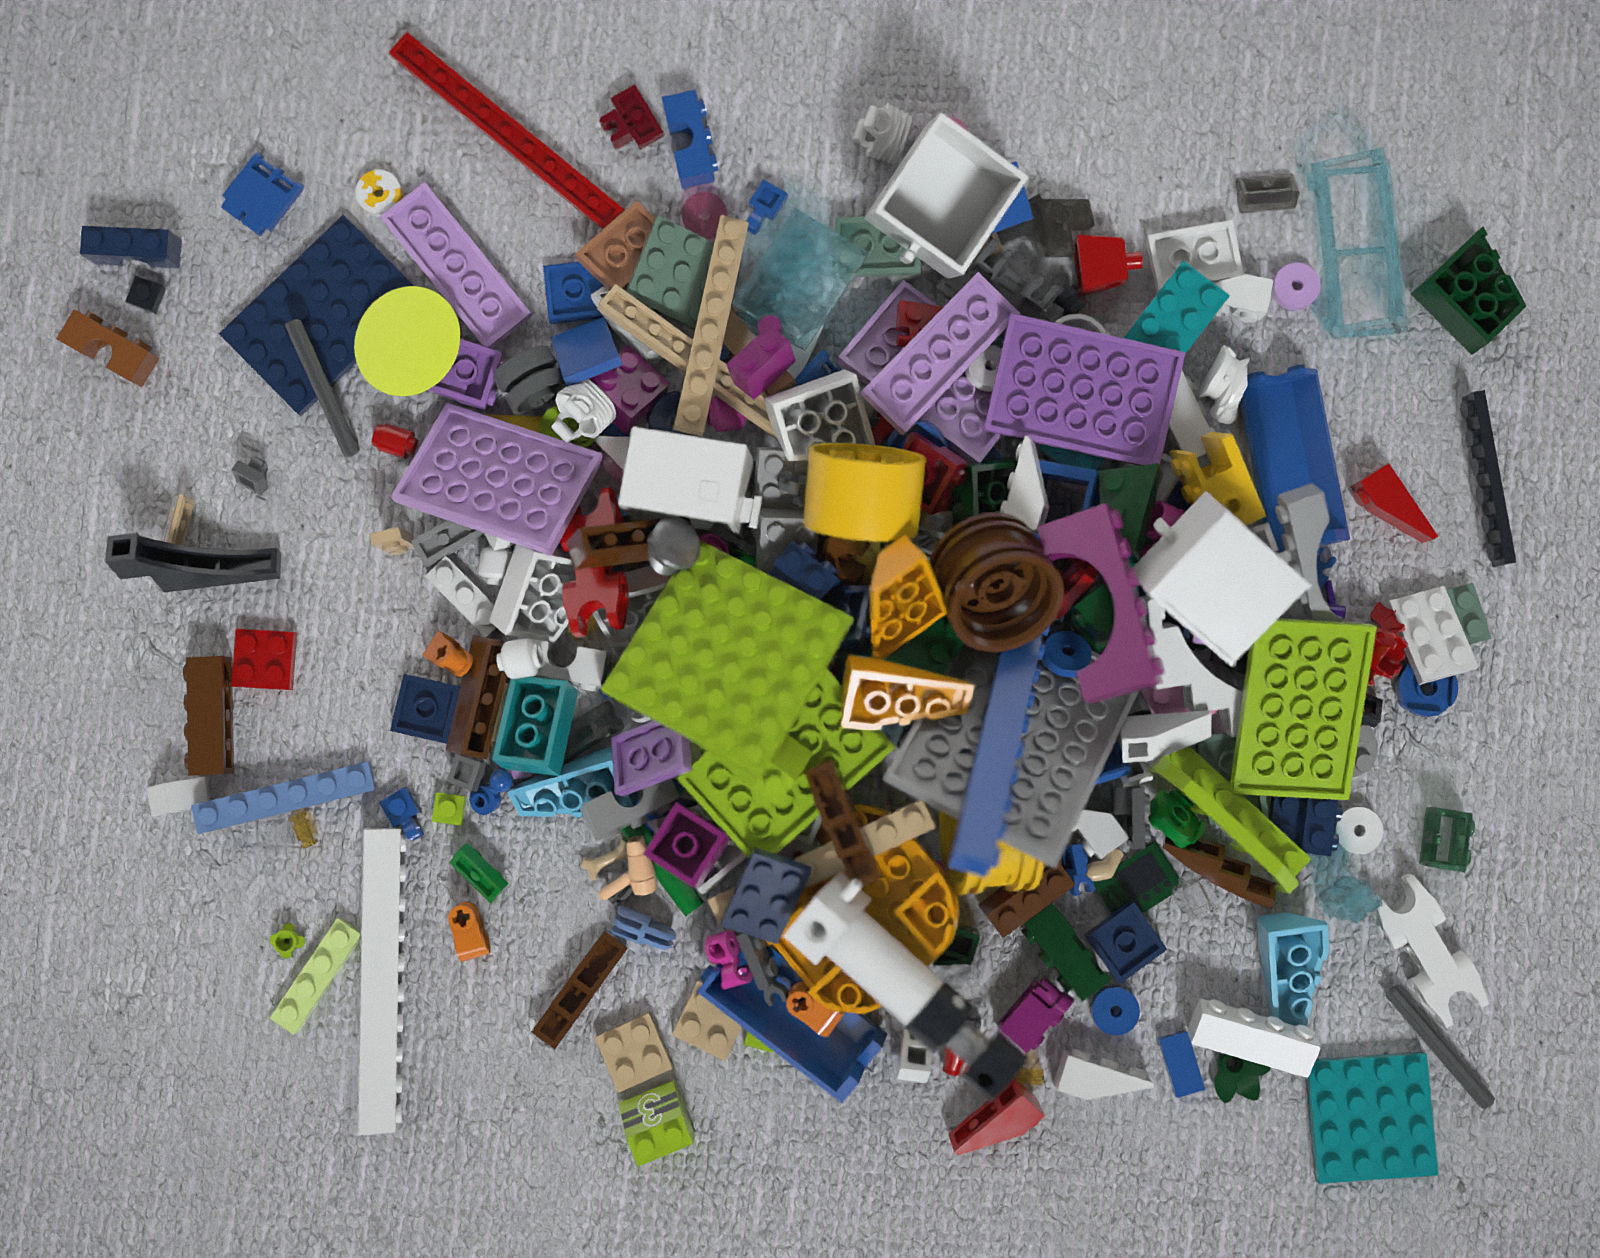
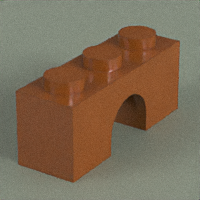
M74 309L56 339L94 360L100 349L105 346H111L112 356L106 368L143 387L160 359L150 353L153 347L139 339H136L134 343L126 339L128 333L113 324L109 329L101 325L104 319L88 310L84 315Z

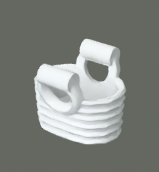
M886 103L883 108L869 106L866 118L859 119L853 141L867 148V157L896 165L906 144L913 123V115H909L889 103ZM868 131L876 138L875 141H865Z
M587 379L567 386L557 393L556 404L560 414L551 428L566 443L579 438L581 435L595 438L615 420L616 410L608 396L596 384ZM568 417L574 418L578 422V430L573 432L563 422V419Z

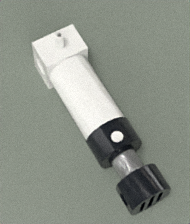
M840 871L811 901L784 934V937L815 965L825 955L901 1022L905 1026L904 1028L931 1053L934 1054L941 1046H947L960 1060L967 1063L960 1077L989 1103L992 1102L1011 1083L1022 1069L1028 1057L999 1031L995 1032L989 1039L979 1032L967 1020V1015L973 1006L946 981H942L864 911L873 899L861 890L862 883L860 880L852 879L849 882L848 877Z

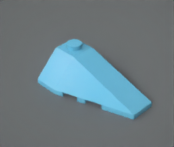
M612 746L591 752L562 765L560 776L541 774L507 791L519 816L554 817L555 814H572L573 817H583L580 809L584 803L610 791L621 806L634 807L637 805L635 792L625 796L615 794Z
M1288 912L1257 916L1258 944L1269 1015L1294 1026H1307L1313 1007L1311 1000L1316 985L1320 984L1322 977L1320 975L1321 967L1329 954L1328 923L1323 920Z

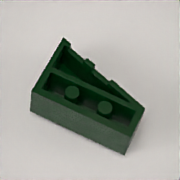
M1053 902L1023 924L1024 928L1021 929V932L1031 945L1035 942L1042 950L1038 954L1048 969L1051 967L1055 968L1060 975L1056 980L1067 993L1071 991L1083 1002L1112 981L1107 973H1104L1093 959L1092 953L1089 949L1085 948L1074 929Z

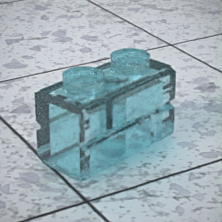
M1345 875L1333 883L1334 886H1328L1319 893V898L1322 901L1320 907L1330 919L1336 917L1340 922L1346 920L1357 924L1367 916V912L1372 913L1382 906L1381 899L1368 881Z

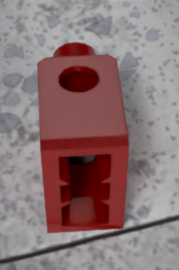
M1077 235L1072 244L1078 294L1081 297L1120 287L1128 279V270L1142 269L1143 267L1141 251L1126 253L1125 240L1121 237Z

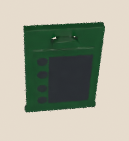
M1155 840L1146 846L1145 849H1141L1121 862L1111 878L1093 881L1095 889L1111 914L1130 900L1137 905L1143 914L1177 891L1185 888Z

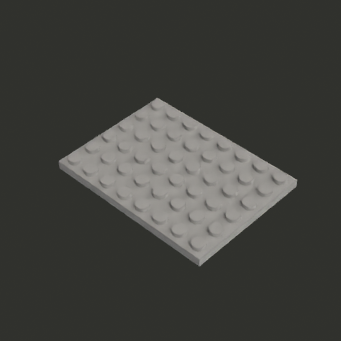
M1049 630L1047 636H1042V641L1046 642L1049 636L1055 632ZM965 643L962 644L943 676L974 684L968 713L933 720L929 717L917 719L886 772L883 781L960 819L999 651H982ZM1092 651V657L1088 666L1095 662L1101 655ZM1042 658V660L1037 659L1036 664L1041 666L1038 681L1036 684L1032 683L1031 687L1032 690L1036 691L1032 707H1027L1026 714L1031 716L1027 732L1021 733L1020 740L1025 741L1023 753L1020 759L1016 758L1014 766L1019 767L1018 777L1015 785L1010 784L1009 792L1014 794L1009 812L1004 811L1003 820L1008 821L1003 840H998L1055 868L1139 690L1094 704L1084 702L1078 677H1063L1053 673L1045 665Z

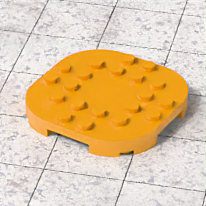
M853 804L862 826L890 814V812L877 806ZM821 821L815 837L821 845H824L832 840L828 830L824 828ZM914 837L876 855L875 858L883 878L863 886L861 890L873 899L864 911L926 967H929L946 951L954 938L959 920V904L955 888L946 872ZM797 850L795 858L803 855V853ZM845 870L841 871L844 875L847 876ZM835 874L803 889L778 944L766 942L768 945L773 944L809 987L808 993L818 1003L839 1013L862 1014L878 1009L882 1005L826 955L815 965L784 937V934L811 901L837 875Z

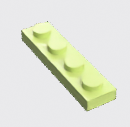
M337 918L270 1019L293 1035L298 1033L360 941V930L343 918Z

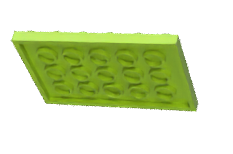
M1278 618L1249 647L1230 780L1231 792L1233 794L1349 800L1376 626L1363 623Z
M826 668L788 733L813 752L797 781L778 806L753 789L708 752L703 753L692 763L691 771L680 774L677 779L748 858L754 847L776 854L819 816L804 774L805 770L832 759L848 790L895 749L896 746L881 729L864 730L841 727L842 685Z

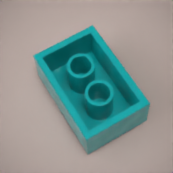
M539 677L511 679L492 761L506 770L560 776L578 690L565 680Z

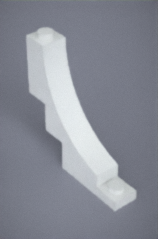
M1142 596L1148 609V614L1144 615L1147 627H1152L1156 637V644L1153 645L1156 657L1160 656L1165 669V674L1161 675L1163 683L1152 687L1163 689L1182 686L1184 708L1191 712L1219 710L1221 731L1231 737L1237 736L1243 690L1225 684L1210 673L1194 656L1185 642L1179 627L1169 622L1162 623V620L1165 619V609L1151 596Z

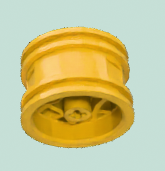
M939 810V842L944 871L955 888L956 895L967 894V892L978 894L982 893L985 887L1004 886L1009 892L1021 889L1027 891L1034 890L1039 885L1044 863L998 840L997 847L1001 848L1002 852L997 868L991 866L987 877L948 867L959 819Z

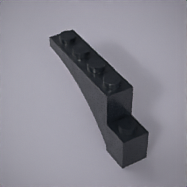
M138 533L107 536L105 563L120 580L151 576L165 593L280 579L281 552L278 548L227 550L191 547L143 537Z

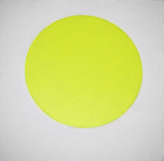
M417 286L392 290L379 297L367 309L358 325L354 350L359 370L374 388L383 393L393 396H411L422 393L440 382L454 364L460 346V326L451 305L445 298L433 290Z

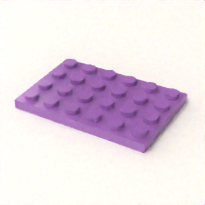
M1011 313L983 431L1024 440L1025 436H1029L1035 443L1137 466L1157 463L1160 465L1186 352Z

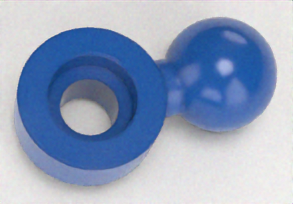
M497 769L493 771L489 778L490 784L480 785L477 792L471 791L469 802L476 813L487 815L499 808L501 804L500 792L509 790L513 784V776L508 770ZM480 797L484 799L485 804L481 802Z

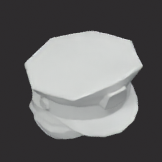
M1225 345L1221 347L1214 363L1208 370L1199 388L1198 398L1209 396L1214 399V406L1210 410L1211 416L1220 423L1232 424L1238 417V404L1248 386L1247 364L1250 359H1236V354L1233 350Z

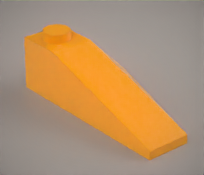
M848 655L842 683L841 727L876 730L882 729V725L893 723L905 725L910 724V720L927 717L933 720L967 714L974 684L881 659Z

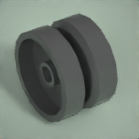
M541 345L525 350L507 360L494 372L493 378L502 392H508L506 401L515 415L526 414L545 406L556 399L559 391L567 387L561 369L554 368L557 360L548 346Z

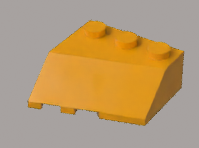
M905 535L879 553L871 585L872 657L883 660L946 614L943 596L926 556Z

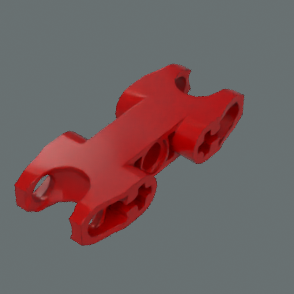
M610 487L601 489L598 506L592 513L586 516L582 515L580 505L578 506L560 540L565 552L569 553L567 541L579 528L624 523L616 494ZM613 565L575 570L576 580L564 582L562 586L563 606L571 633L577 638L586 636L591 615L601 608H605L610 627L615 628V630L624 629L629 605L628 583L625 574L622 571L613 572Z

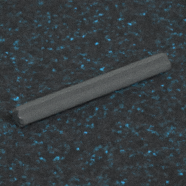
M299 319L289 321L285 324V327L344 457L354 456L359 453L358 446L305 328Z
M1398 985L1391 987L1386 993V998L1478 1106L1482 1109L1491 1107L1495 1101L1492 1093L1404 990Z

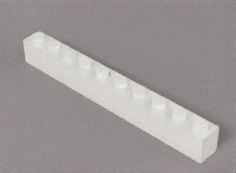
M362 828L357 1077L358 1135L395 1133L396 1123H401V1104L396 1105V1093L402 1092V1074H396L397 1062H402V1044H397V1032H403V1014H398V1002H403L404 988L403 984H398V972L404 971V954H399V942H404L405 927L404 924H399V912H405V894H400V882H405L406 866L405 864H400V852H406V835L401 834L400 828Z

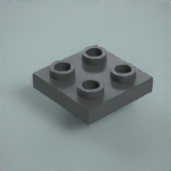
M1113 787V814L1127 815V835L1129 837L1127 845L1132 849H1145V842H1150L1151 840L1150 824L1145 822V812H1150V795L1144 793L1143 787Z

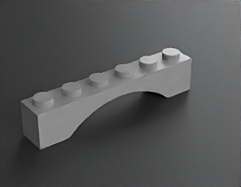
M1309 484L1277 495L1279 506L1276 507V514L1279 522L1284 524L1285 534H1282V541L1285 549L1288 552L1290 551L1292 560L1288 562V565L1311 585L1297 599L1299 605H1302L1304 614L1300 615V619L1345 622L1329 609L1322 597L1317 580V552L1322 534L1329 522L1324 492L1314 484Z

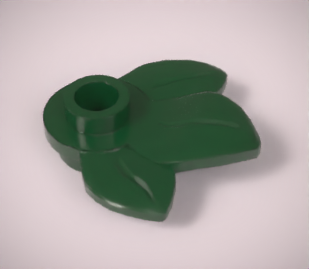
M1219 1052L1217 1056L1219 1071L1214 1078V1088L1219 1099L1224 1103H1228L1237 1093L1247 1099L1258 1100L1260 1095L1258 1076L1268 1073L1271 1070L1270 1067L1235 1057L1236 1062L1233 1066H1228L1227 1059L1232 1055Z

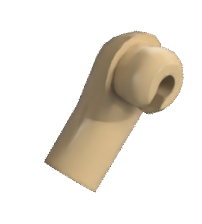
M1114 849L1106 856L1105 860L1087 863L1088 873H1085V876L1089 877L1092 881L1111 878L1124 855L1123 852Z

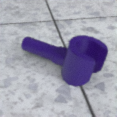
M1328 580L1324 584L1327 605L1333 613L1345 619L1346 607L1336 605L1332 581Z

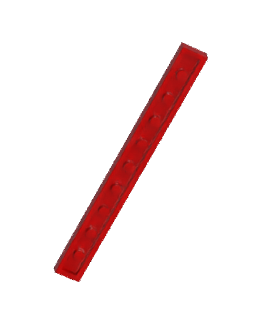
M408 32L388 52L394 61L601 230L625 211L623 207Z

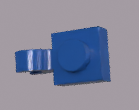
M763 179L748 202L753 212L746 221L749 222L747 231L756 235L765 217L774 221L788 199V193Z
M403 787L379 802L392 827L397 828L402 825L409 841L412 839L415 841L424 835L414 818L421 813V810L407 787Z
M1067 843L1061 855L1062 867L1075 884L1069 890L1070 894L1079 896V885L1081 883L1084 885L1085 892H1094L1093 881L1085 876V873H1088L1086 866L1088 857L1082 843Z

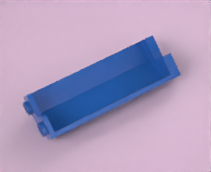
M1304 364L1287 368L1288 373L1278 376L1265 375L1264 371L1248 374V386L1240 401L1257 494L1266 514L1262 520L1263 524L1269 523L1278 547V551H1275V553L1286 551L1282 541V534H1285L1284 524L1279 522L1276 514V507L1279 506L1277 495L1309 484H1314L1324 492L1329 522L1322 534L1319 547L1350 540L1317 369L1305 368Z
M740 944L737 955L740 959L738 966L748 964ZM766 944L770 957L776 961L778 967V977L776 980L784 984L790 992L791 987L795 983L803 980L773 945ZM718 963L714 967L709 964L699 978L703 983L697 992L841 1103L846 1100L860 1083L865 1068L883 1048L888 1033L863 1014L846 1012L830 1035L823 1037L800 1019L793 1016L787 1009V1001L782 1002L778 993H773L776 1001L772 1006H768L764 999V991H759L753 977L750 983L723 989L721 987L722 964ZM802 996L800 999L796 1000L801 1002L803 999L806 1000V998Z

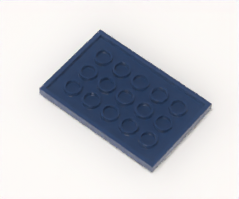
M342 215L238 314L219 335L298 415L302 416L318 401V398L285 324L294 319L301 320L327 380L332 387L357 363L354 350L355 336L358 325L367 309L384 294L398 288L414 285Z

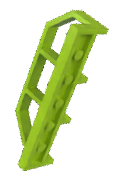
M1190 746L1156 759L1148 765L1150 772L1160 774L1194 802L1190 808L1194 813L1208 815L1231 836L1234 841L1229 846L1234 850L1250 854L1278 882L1274 886L1278 891L1290 894L1299 885L1295 877L1310 862L1311 858L1242 794H1233L1231 792V784Z

